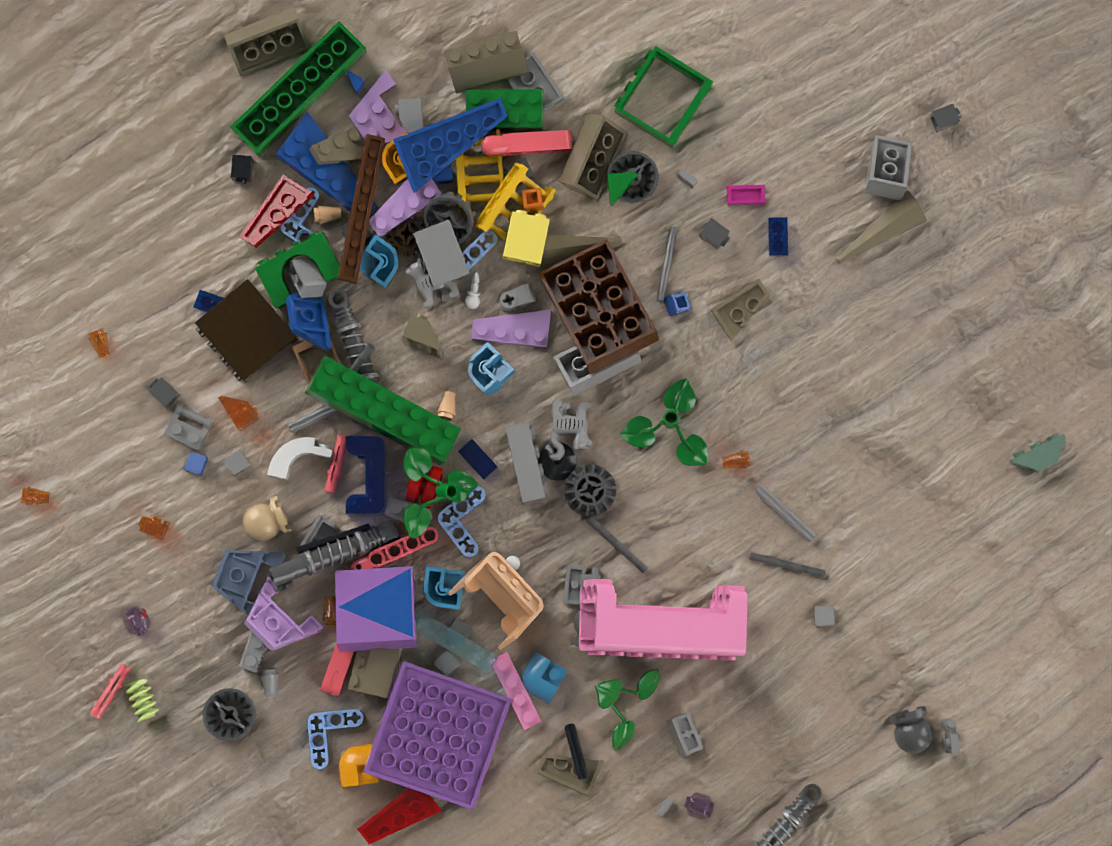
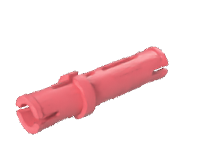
M337 435L330 469L326 473L328 477L324 489L325 492L336 494L339 477H342L341 468L349 440L346 436Z
M122 663L120 664L119 669L113 678L110 677L108 680L109 684L92 711H90L91 715L101 719V716L119 688L122 689L124 686L123 682L129 672H131L129 667Z

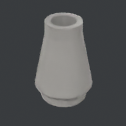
M277 668L261 669L260 677L265 690V696H277L279 677Z

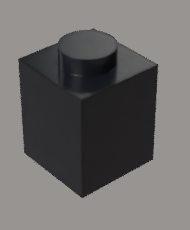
M232 155L231 179L236 184L252 182V156Z

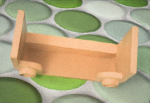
M492 552L481 560L448 593L451 596L462 587L471 593L481 588L506 615L501 621V627L508 635L498 646L500 650L515 641L544 607L542 599L497 552Z

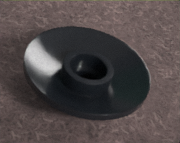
M551 443L545 446L539 454L538 464L542 463L544 476L551 480L566 479L575 470L576 455L571 447L564 443L562 444L565 454L561 458L560 464H555L554 460L549 458L550 454L557 453V449Z

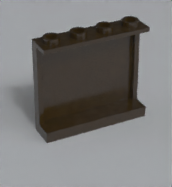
M248 279L195 322L198 326L195 329L202 338L204 336L210 341L208 343L209 347L214 353L218 350L222 355L220 360L226 367L230 365L235 370L232 374L238 381L243 380L245 383L249 377L285 347L298 340L297 336L291 333V329Z

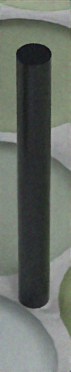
M368 523L298 546L296 550L298 554H301L308 550L317 549V547L326 546L327 543H335L337 539L339 541L347 539V535L348 537H353L354 533L358 531L367 532L371 528Z

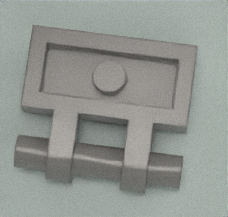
M567 565L563 603L580 605V593L584 580L601 579L599 568L592 567L591 575L586 574V566Z
M945 718L941 721V727L945 729L946 733L945 738H942L943 750H946V753L949 754L960 753L956 723L951 718Z

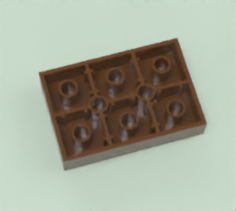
M607 239L539 272L541 282L590 374L659 341L656 328Z

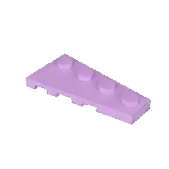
M407 179L370 218L369 224L377 236L381 237L426 208L428 203L441 192L431 179L417 192L413 193Z
M551 309L475 319L472 325L471 340L547 348Z

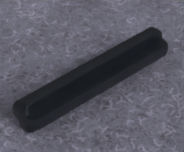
M573 723L567 724L564 729L578 779L583 780L588 778V771L576 727Z

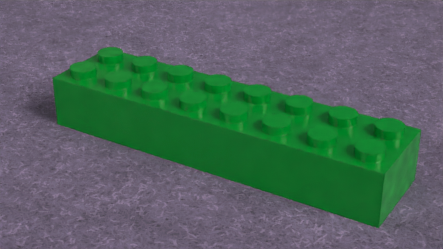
M338 21L230 126L231 130L260 157L367 53L366 47Z
M327 356L321 359L304 392L408 449L414 447L426 450L431 456L432 462L439 466L445 463L461 431V428Z

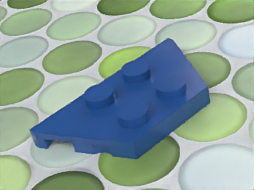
M299 293L289 295L286 299L291 333L329 352L332 347L323 295L317 298L304 297L303 299Z

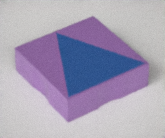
M413 566L335 571L336 632L339 652L364 651L373 648L397 649L417 647Z

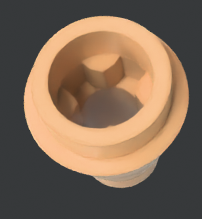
M327 206L313 208L314 222L323 224L335 219H341V208Z
M445 392L437 410L438 417L446 421H452L453 417L456 416L455 393Z

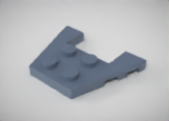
M225 550L212 587L249 615L254 603L248 601L261 564L265 563L273 567L282 564L287 553Z

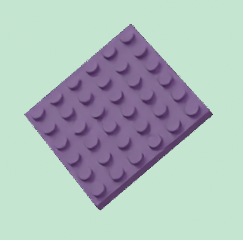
M402 661L363 772L473 810L511 699Z

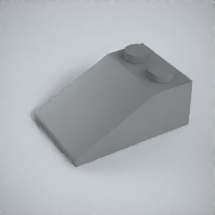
M875 135L864 193L899 201L902 200L907 189L912 143Z

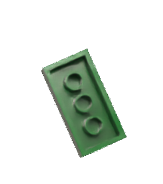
M542 89L466 90V111L501 98L507 118L490 132H496V129H500V132L544 131V93Z

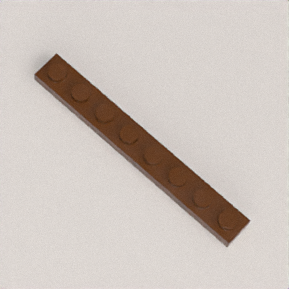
M371 134L365 135L337 280L356 284L358 280L385 138Z

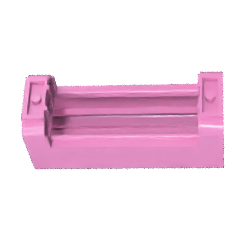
M584 580L580 593L579 649L580 651H588L587 655H605L606 652V656H624L625 653L627 657H643L644 653V657L651 658L661 656L662 658H680L681 655V659L717 660L718 656V660L736 661V657H743L746 653L748 598L747 593L744 591L745 586H715V592L712 594L709 608L616 604L617 593H615L612 580Z

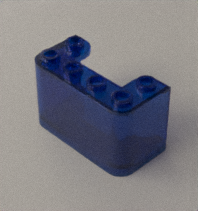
M346 436L348 452L358 456V459H365V494H354L348 497L346 500V515L349 517L382 516L387 508V446L383 439L378 436Z

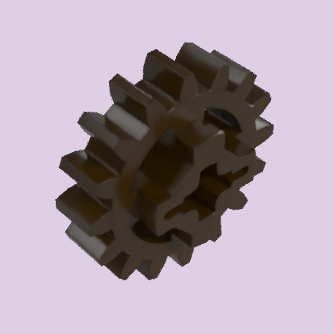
M417 216L401 223L404 226L400 230L397 229L400 226L398 225L386 233L387 236H391L387 241L388 243H393L391 246L394 249L397 248V254L404 251L405 256H407L408 252L415 255L414 250L416 249L420 252L417 243L410 247V244L416 241L413 233L417 232L413 230L412 224L419 231L426 228L421 227L424 224L422 220L417 222ZM407 228H408V229H409V232H410V235H412V236H409V237H408L407 243H406V239H405L404 235H402V234H406V231H407ZM395 238L400 239L403 242V246L399 245Z

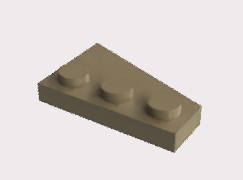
M355 126L312 145L309 150L318 165L339 164L345 161L353 163L361 160L364 139Z
M757 279L711 309V312L731 342L769 296V293L760 279Z
M543 754L535 773L588 797L604 761L584 758L588 778L579 780L572 758Z

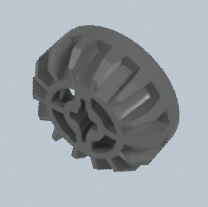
M637 151L622 153L611 162L607 175L626 173L624 169L636 167L626 171L638 174L636 181L629 188L639 187L641 190L631 193L627 192L628 188L619 198V201L629 204L642 203L651 197L656 190L659 180L657 166L644 153ZM642 173H644L646 179L644 187L640 184Z
M453 192L440 193L426 206L424 223L426 228L449 220L458 243H461L473 232L477 221L474 218L476 212L474 209H470L471 203L469 201L465 203L462 200V195L454 196ZM448 202H455L456 206L451 205L448 207L444 204ZM459 206L464 209L466 216L463 215L462 210L459 208Z
M595 464L582 465L573 470L568 476L564 488L565 499L570 508L582 516L594 517L601 515L612 506L615 500L616 485L614 478L603 467ZM588 476L598 478L601 483L597 484L589 481ZM585 478L586 483H584L582 489L577 490L579 482ZM590 485L591 488H597L593 491V495L585 492L587 486ZM604 490L603 496L596 502L595 498L599 491ZM581 497L589 500L592 499L593 503L584 502Z
M233 688L222 689L212 694L206 701L203 709L205 727L211 735L223 741H235L245 737L253 729L257 717L255 704L250 696L243 691ZM228 701H235L239 704L236 707L226 706L224 703ZM240 706H242L244 710L243 720L239 718L240 713L238 709L240 708ZM218 710L221 712L220 716L223 720L222 723H220L218 719ZM225 710H227V711H232V710H233V711H234L233 716H234L235 719H232V718L227 719L226 717H227L228 714L226 713ZM234 723L237 727L227 728L224 727V724Z

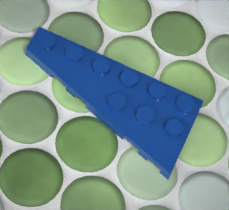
M501 98L393 139L413 193L417 192L507 118Z
M307 112L275 156L350 212L357 178L345 162L318 165L309 148L327 139V137ZM374 201L372 204L370 218L379 209V207L376 205Z

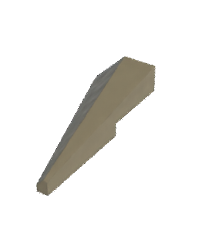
M905 191L901 201L896 200L836 258L838 264L887 242L891 238L927 221L918 201L910 191Z
M547 235L540 267L526 264V274L547 269L606 239L612 248L622 246V238Z

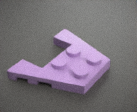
M387 70L349 115V118L364 140L366 134L385 138L384 145L407 132L404 126L400 127L380 97L396 86Z
M269 576L244 623L271 651L319 633L324 628L312 615L298 626L271 600L278 592L274 591Z

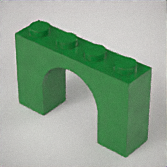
M316 231L308 236V240L304 242L299 240L291 245V249L287 251L282 249L275 253L274 258L270 260L265 258L258 262L259 265L255 267V270L276 309L287 305L286 299L289 295H292L285 280V269L287 264L297 256L306 255L311 257L318 265L326 282L337 279L340 261L325 233Z

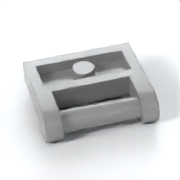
M178 403L164 434L199 451L214 419L205 418ZM180 415L204 425L202 430L178 420Z

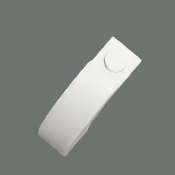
M304 437L291 440L275 453L270 462L267 475L288 480L291 466L297 458L311 454L332 459L334 451L330 450V446L319 444L317 447L316 438Z

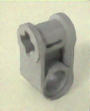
M531 283L504 292L500 297V307L506 312L527 307L537 302ZM505 298L512 300L511 305L504 303Z

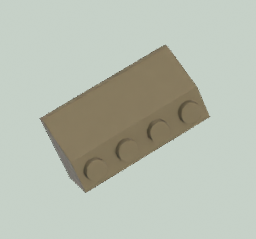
M295 8L224 34L240 76L310 49Z
M517 30L444 51L456 93L529 73Z
M588 113L558 182L575 192L598 201L607 181L609 166L617 157L628 132L605 116Z
M419 313L416 316L411 314L403 334L406 346L442 359L441 346L430 321L427 319L428 317Z
M373 648L357 651L348 689L389 699L402 648Z

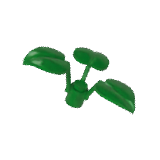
M687 378L677 381L665 392L663 398L666 408L674 410L666 411L663 420L656 427L652 428L650 419L644 416H637L631 419L620 433L621 437L628 444L634 447L645 448L654 443L655 434L653 432L657 431L662 425L669 429L675 428L683 442L678 445L676 450L679 461L688 466H704L707 464L708 449L705 441L695 434L688 436L685 440L678 425L679 415L677 410L681 413L689 412L693 409L696 402L695 393Z
M414 447L409 448L404 457L405 474L413 481H418L423 476V478L437 484L436 494L438 498L423 503L422 506L411 504L407 507L403 515V521L411 538L420 536L431 522V511L425 509L426 506L439 501L443 502L444 499H450L457 503L462 502L478 486L474 478L460 470L450 472L446 478L447 483H442L427 476L425 473L430 470L432 465L431 456L426 450Z
M659 669L645 672L637 683L638 690L635 691L622 688V682L618 679L603 681L595 685L599 707L606 709L611 706L622 719V723L618 724L613 732V750L616 751L626 745L632 738L635 730L634 723L632 721L627 722L626 718L613 703L618 700L621 691L634 695L639 694V699L641 700L649 698L658 686Z

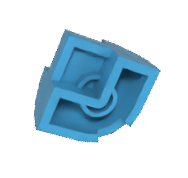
M375 234L364 245L359 271L376 284L386 288L399 266L396 250L389 243Z
M489 342L485 343L469 360L468 375L486 395H492L502 389V384L515 373V370Z
M426 566L424 594L427 600L438 607L460 610L462 588L451 596L448 593L463 578L465 571Z
M534 652L522 674L523 685L531 695L549 704L565 677L567 670Z

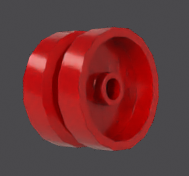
M434 466L430 471L429 477L441 481L444 469ZM423 476L418 481L409 479L405 501L415 504L421 493V505L434 500L437 496L436 487L438 485L423 478ZM433 504L426 506V508L431 509Z

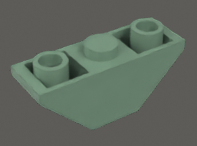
M1055 433L1047 437L1048 442L1041 444L1039 441L1030 446V451L1024 453L1021 450L1013 454L1014 459L1010 460V463L1036 473L1056 464L1065 441V435L1058 436Z

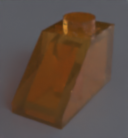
M222 395L218 397L240 432L260 420L257 416L260 412L255 404L250 405L248 401Z

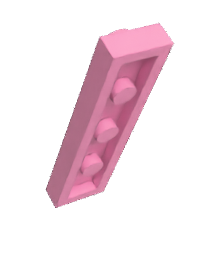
M508 652L490 660L508 698L511 699V704L523 729L526 730L542 722Z

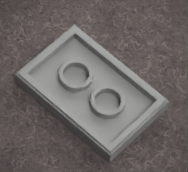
M534 52L525 57L529 73L506 79L513 90L542 89L544 93V112L565 99Z
M449 220L413 233L433 287L470 274Z

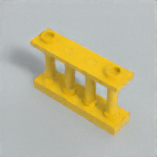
M496 129V135H500V129ZM481 138L473 146H481L484 138ZM463 153L456 159L458 194L462 195V200L465 203L467 201L470 203L490 201L494 193L470 195V193H466V186L474 183L500 182L501 184L503 181L502 156L467 157ZM498 163L499 174L479 176L465 174L464 168L468 167V165Z
M514 163L478 217L474 227L484 232L490 229L506 241L507 232L497 226L494 220L498 214H502L510 221L512 212L505 208L509 198H512L524 207L523 198L515 192V188L520 182L530 189L541 188L526 176L528 170L526 166ZM547 186L544 189L541 188L544 208L552 201L556 191L554 188ZM543 210L529 212L527 214L535 216V214H541Z

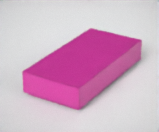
M732 185L726 187L727 206L765 205V185Z

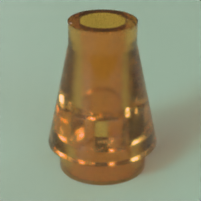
M103 329L88 333L90 337L88 339L97 352L98 357L110 355L107 333H104Z
M741 450L722 457L723 468L746 469L747 466H751L749 452Z
M28 486V488H23L21 503H26V505L49 504L50 492Z
M335 596L324 597L323 621L328 626L336 625Z

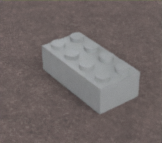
M575 346L554 356L556 365L573 397L642 362L637 351L590 374Z
M528 422L505 427L523 505L546 500L545 496L548 495L546 482L542 483L541 480L544 472L542 463H537V458H540L538 446L533 445L532 441L535 439L533 426L529 427Z

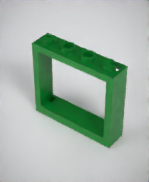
M655 46L653 50L650 49L645 55L644 59L646 61L644 65H639L634 73L636 77L633 82L629 81L625 86L624 91L626 93L624 96L618 97L614 105L616 107L615 113L673 149L711 89L713 81ZM656 58L701 85L700 90L669 138L624 110Z

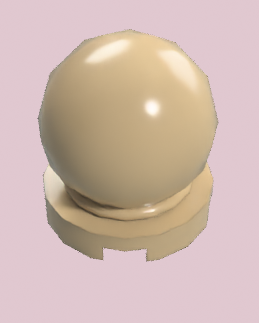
M278 496L270 498L271 503L269 505L263 503L256 504L245 513L243 518L244 531L253 540L264 542L274 538L279 530L283 531L284 534L292 531L291 526H286L288 518L282 504H277V501H279Z

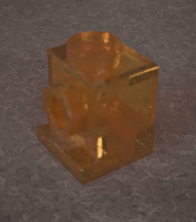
M153 515L150 518L142 516L138 525L140 527L139 531L164 540L170 522L164 520L162 524V519Z

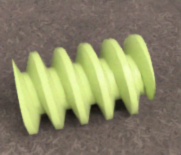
M140 679L124 686L130 687L126 694H133L129 701H136L131 707L138 708L134 713L135 716H141L137 722L153 717L159 711V708H152L157 702L149 700L154 696L153 694H147L151 687L144 686L148 679Z

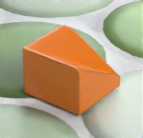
M541 188L522 191L523 205L526 212L545 210Z

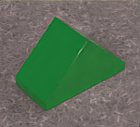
M636 172L607 175L609 204L612 207L636 180L638 175Z

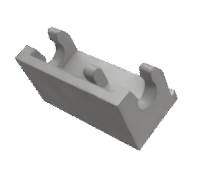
M318 514L300 546L333 535L338 526Z
M689 712L666 721L681 757L703 749Z

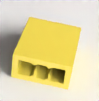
M523 210L512 211L502 259L540 267L550 219H547L542 214L532 216Z

